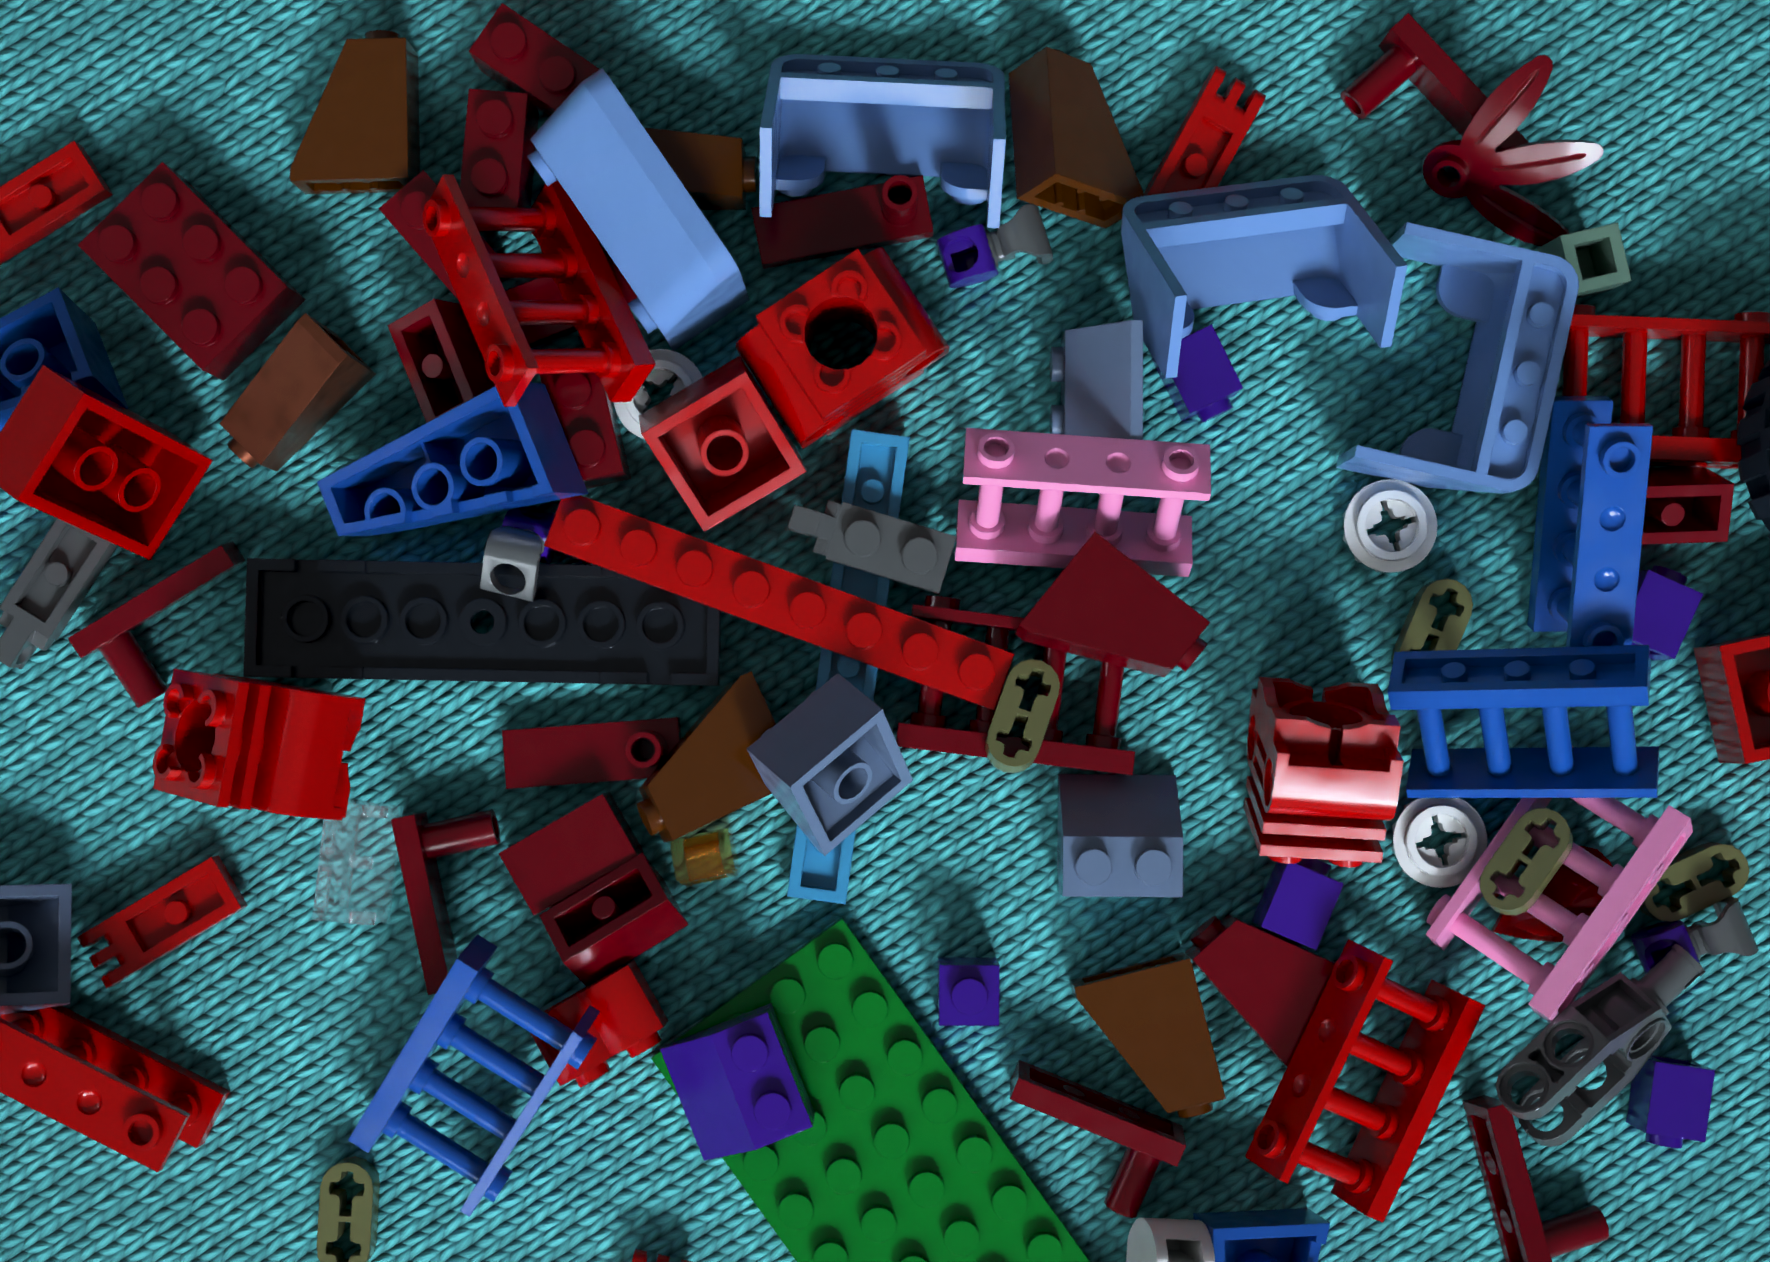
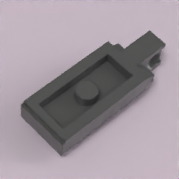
M829 500L824 513L794 505L788 524L790 531L816 538L812 552L826 556L827 561L935 594L940 593L957 537L843 502L839 504Z
M57 518L0 605V609L3 611L0 617V624L6 627L5 632L0 638V662L10 668L23 669L37 648L47 651L54 640L59 638L118 546Z

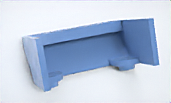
M791 54L775 59L770 67L760 123L759 217H772L776 190L788 196L807 195L813 188L823 183L825 171L910 176L923 175L941 177L940 185L942 190L951 195L952 199L958 203L975 205L987 200V228H999L1006 145L1005 76L1003 71L995 66L976 62Z
M601 68L583 80L530 138L536 150L527 157L547 187L558 180L637 296L628 305L646 332L649 334L658 328L671 349L675 351L750 300L741 272L719 236L607 73Z
M1306 175L1140 196L1127 201L1123 206L1121 236L1133 320H1143V342L1165 379L1177 377L1181 341L1193 329V309L1295 296L1303 308L1320 320L1335 321L1342 317L1357 315L1380 348L1392 346L1408 265L1347 186L1341 181L1323 175Z
M1406 222L1389 239V242L1402 258L1440 266L1436 283V295L1441 307L1452 316L1476 322L1452 431L1447 432L1433 428L1421 429L1405 439L1400 447L1399 454L1356 445L1338 456L1336 468L1384 479L1400 480L1424 488L1500 494L1512 493L1523 489L1535 479L1540 467L1579 289L1577 273L1568 261L1556 255Z

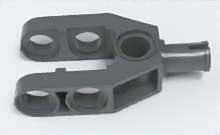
M1674 944L1671 950L1639 981L1635 978L1629 980L1624 974L1619 972L1571 1003L1503 1068L1498 1075L1496 1083L1498 1098L1510 1114L1519 1119V1123L1532 1140L1548 1147L1564 1144L1636 1077L1672 1028L1666 1017L1669 1014L1666 1007L1698 976H1702L1705 973L1703 967L1678 944ZM1568 1034H1579L1584 1037L1561 1060L1556 1059V1044L1562 1037ZM1600 1063L1606 1066V1080L1600 1087L1593 1090H1584L1577 1086ZM1525 1076L1539 1078L1540 1080L1523 1096L1519 1105L1512 1101V1086L1518 1079ZM1557 1104L1563 1107L1564 1116L1559 1127L1546 1132L1534 1128L1532 1120L1543 1117Z

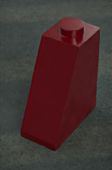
M1094 532L1022 620L1015 634L1025 642L1165 677L1176 665L1186 672L1208 644L1199 636L1210 622L1097 532Z
M1229 914L1221 921L1216 916L1211 917L1190 936L1189 939L1194 945L1185 954L1270 1051L1288 1067L1332 974L1335 962Z

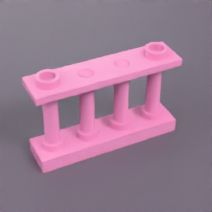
M966 428L963 484L980 486L978 501H958L955 561L1066 568L1092 534L1097 532L1148 574L1189 577L1193 564L1192 516L1181 515L1184 500H1210V445ZM1003 488L1040 489L1038 504L1002 503ZM1064 491L1100 494L1097 509L1061 507ZM1124 495L1160 498L1157 513L1121 511Z
M1522 798L1454 895L1451 897L1448 894H1444L1436 902L1427 917L1426 922L1431 927L1426 935L1434 945L1443 951L1456 935L1529 985L1528 992L1534 995L1528 1005L1534 1013L1551 1023L1575 1000L1691 836L1693 827L1690 817L1668 805L1660 818L1653 814L1646 818L1615 798H1570L1634 838L1632 845L1638 849L1625 868L1618 863L1611 867L1573 842L1569 856L1563 864L1598 886L1597 893L1603 899L1589 917L1585 913L1577 916L1543 893L1527 912L1564 936L1563 943L1569 946L1555 966L1550 962L1542 965L1469 916L1483 897L1480 890V877L1497 849L1517 821L1526 812L1536 808H1546L1552 799ZM1533 827L1529 834L1534 841V846L1540 849L1543 845H1548L1552 848L1558 845L1559 842L1555 838L1554 830L1550 827H1547L1545 830ZM1500 875L1495 879L1494 883L1500 890L1499 894L1504 897L1512 894L1519 898L1524 892L1518 882L1519 878L1515 875L1509 879Z

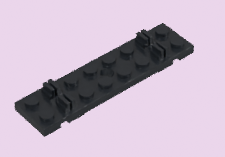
M247 558L243 677L720 686V610L597 565L540 564L534 601L530 602L480 589L483 563ZM499 564L494 567L495 577L502 585L509 588H520L525 585V577L517 567L511 564ZM480 611H488L494 618L493 628L484 634L478 633L473 627V618Z

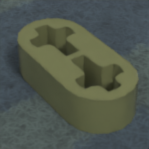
M1441 579L1429 582L1420 588L1393 649L1392 664L1394 652L1420 650L1424 646L1427 636L1433 638L1428 651L1458 649L1473 609L1472 597L1466 586L1457 580ZM1448 591L1451 593L1449 603L1457 607L1455 615L1443 616L1437 629L1432 628L1437 608L1429 604L1430 598L1442 596Z
M1030 659L1021 661L1012 668L1006 679L986 737L985 751L991 764L1002 772L1017 773L1030 767L1036 759L1059 695L1060 682L1054 669L1041 660ZM1030 676H1036L1041 679L1040 689L1047 692L1048 696L1037 695L1029 712L1019 708L1024 695V689L1015 684L1016 682L1026 684ZM1014 721L1026 724L1021 737V743L1029 747V751L1018 750L1015 757L1012 758L1003 754L1004 744L997 741L996 738L997 736L1007 738Z
M1536 808L1526 812L1517 821L1485 866L1480 877L1482 895L1496 912L1503 915H1519L1535 904L1569 856L1573 847V835L1566 819L1554 810ZM1549 824L1554 825L1553 833L1559 842L1558 845L1554 848L1543 845L1532 860L1528 858L1527 855L1534 846V841L1529 834L1530 830L1533 827L1545 830ZM1521 864L1526 868L1518 880L1524 890L1523 894L1519 898L1508 894L1503 901L1498 899L1500 890L1494 883L1495 879L1500 875L1509 879L1515 874Z
M1714 842L1698 845L1677 855L1659 879L1664 884L1679 885L1684 883L1685 888L1669 896L1672 906L1668 908L1664 904L1653 902L1652 897L1660 892L1659 886L1656 884L1639 909L1650 918L1668 922L1688 917L1735 895L1743 889L1749 876L1748 861L1743 853L1732 845ZM1712 856L1715 859L1728 860L1729 867L1722 871L1723 882L1711 878L1698 881V875L1709 871L1713 867Z
M356 1156L344 1158L333 1165L322 1178L319 1195L316 1247L320 1262H368L374 1254L377 1244L380 1181L379 1174L374 1165L364 1158ZM348 1171L353 1172L354 1182L364 1184V1190H361L353 1197L351 1209H346V1190L337 1188L336 1182L342 1180ZM346 1222H351V1242L360 1244L361 1247L349 1259L344 1258L342 1248L333 1246V1242L337 1241L344 1234Z

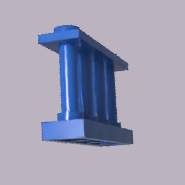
M1555 396L1540 464L1527 625L1533 632H1567L1566 647L1632 645L1653 425L1649 423L1611 424L1613 400L1607 396Z
M1649 645L1394 652L1388 687L1391 710L1417 711L1423 749H1412L1406 785L1407 798H1658L1659 746L1636 747L1632 706H1649L1651 673ZM1606 706L1610 747H1572L1567 707ZM1504 708H1541L1547 748H1509ZM1441 709H1478L1484 748L1448 749Z
M478 934L456 959L348 1139L349 1142L369 1153L383 1133L391 1139L397 1134L472 1181L476 1186L460 1209L462 1213L469 1217L483 1196L492 1202L495 1201L513 1172L503 1164L567 1063L578 1070L597 1040V1037L590 1034L588 1030L600 1013L599 1010L590 1005L575 1029L572 1030L492 979L495 973L486 968L497 946ZM465 1000L472 1004H475L478 1000L559 1050V1054L546 1075L464 1025L467 1019L458 1014ZM439 1045L447 1050L451 1045L532 1096L518 1119L513 1118L437 1070L439 1063L431 1059L437 1046ZM412 1090L420 1095L424 1090L502 1139L503 1143L491 1162H486L410 1114L412 1107L404 1103L409 1092Z

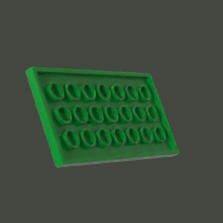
M843 917L670 1042L673 1043L769 1003L772 1004L815 1111L814 1124L809 1129L757 1150L724 1156L722 1158L797 1262H1092ZM659 1050L651 1059L677 1094L662 1053Z

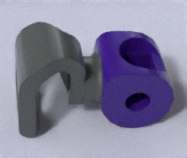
M1031 203L1022 206L1014 217L1007 223L999 226L997 231L990 233L983 224H977L949 233L936 241L947 281L951 288L978 284L997 276L999 273L997 269L999 262L1015 259V254L1019 252L1035 256L1040 264H1048L1053 261L1052 249L1039 207Z
M526 506L507 511L502 527L492 530L488 536L483 557L480 589L530 602L534 601L540 562L549 564L555 553V550L544 546L555 517L554 513L542 514L534 512ZM499 564H511L517 567L525 577V585L520 588H509L502 585L495 577L494 567Z
M1730 896L1713 904L1718 918L1711 923L1700 920L1687 927L1681 920L1673 922L1664 921L1633 933L1630 937L1645 974L1671 950L1674 944H1678L1685 949L1699 964L1701 956L1707 953L1718 955L1730 952L1743 956L1756 954L1759 949L1739 900Z

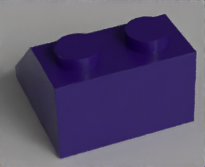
M771 1003L660 1048L704 1161L757 1150L813 1127L815 1111Z

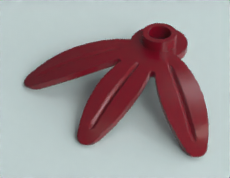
M1539 55L1508 76L1479 108L1463 134L1462 140H1451L1438 144L1428 153L1423 163L1424 179L1435 193L1447 198L1467 196L1473 207L1494 226L1514 238L1537 246H1543L1561 235L1570 233L1562 223L1540 206L1502 185L1538 184L1566 177L1597 162L1604 152L1603 147L1593 141L1569 139L1537 141L1496 149L1521 125L1541 96L1553 68V61L1546 55ZM1442 167H1454L1459 172L1460 177H1453L1447 174Z

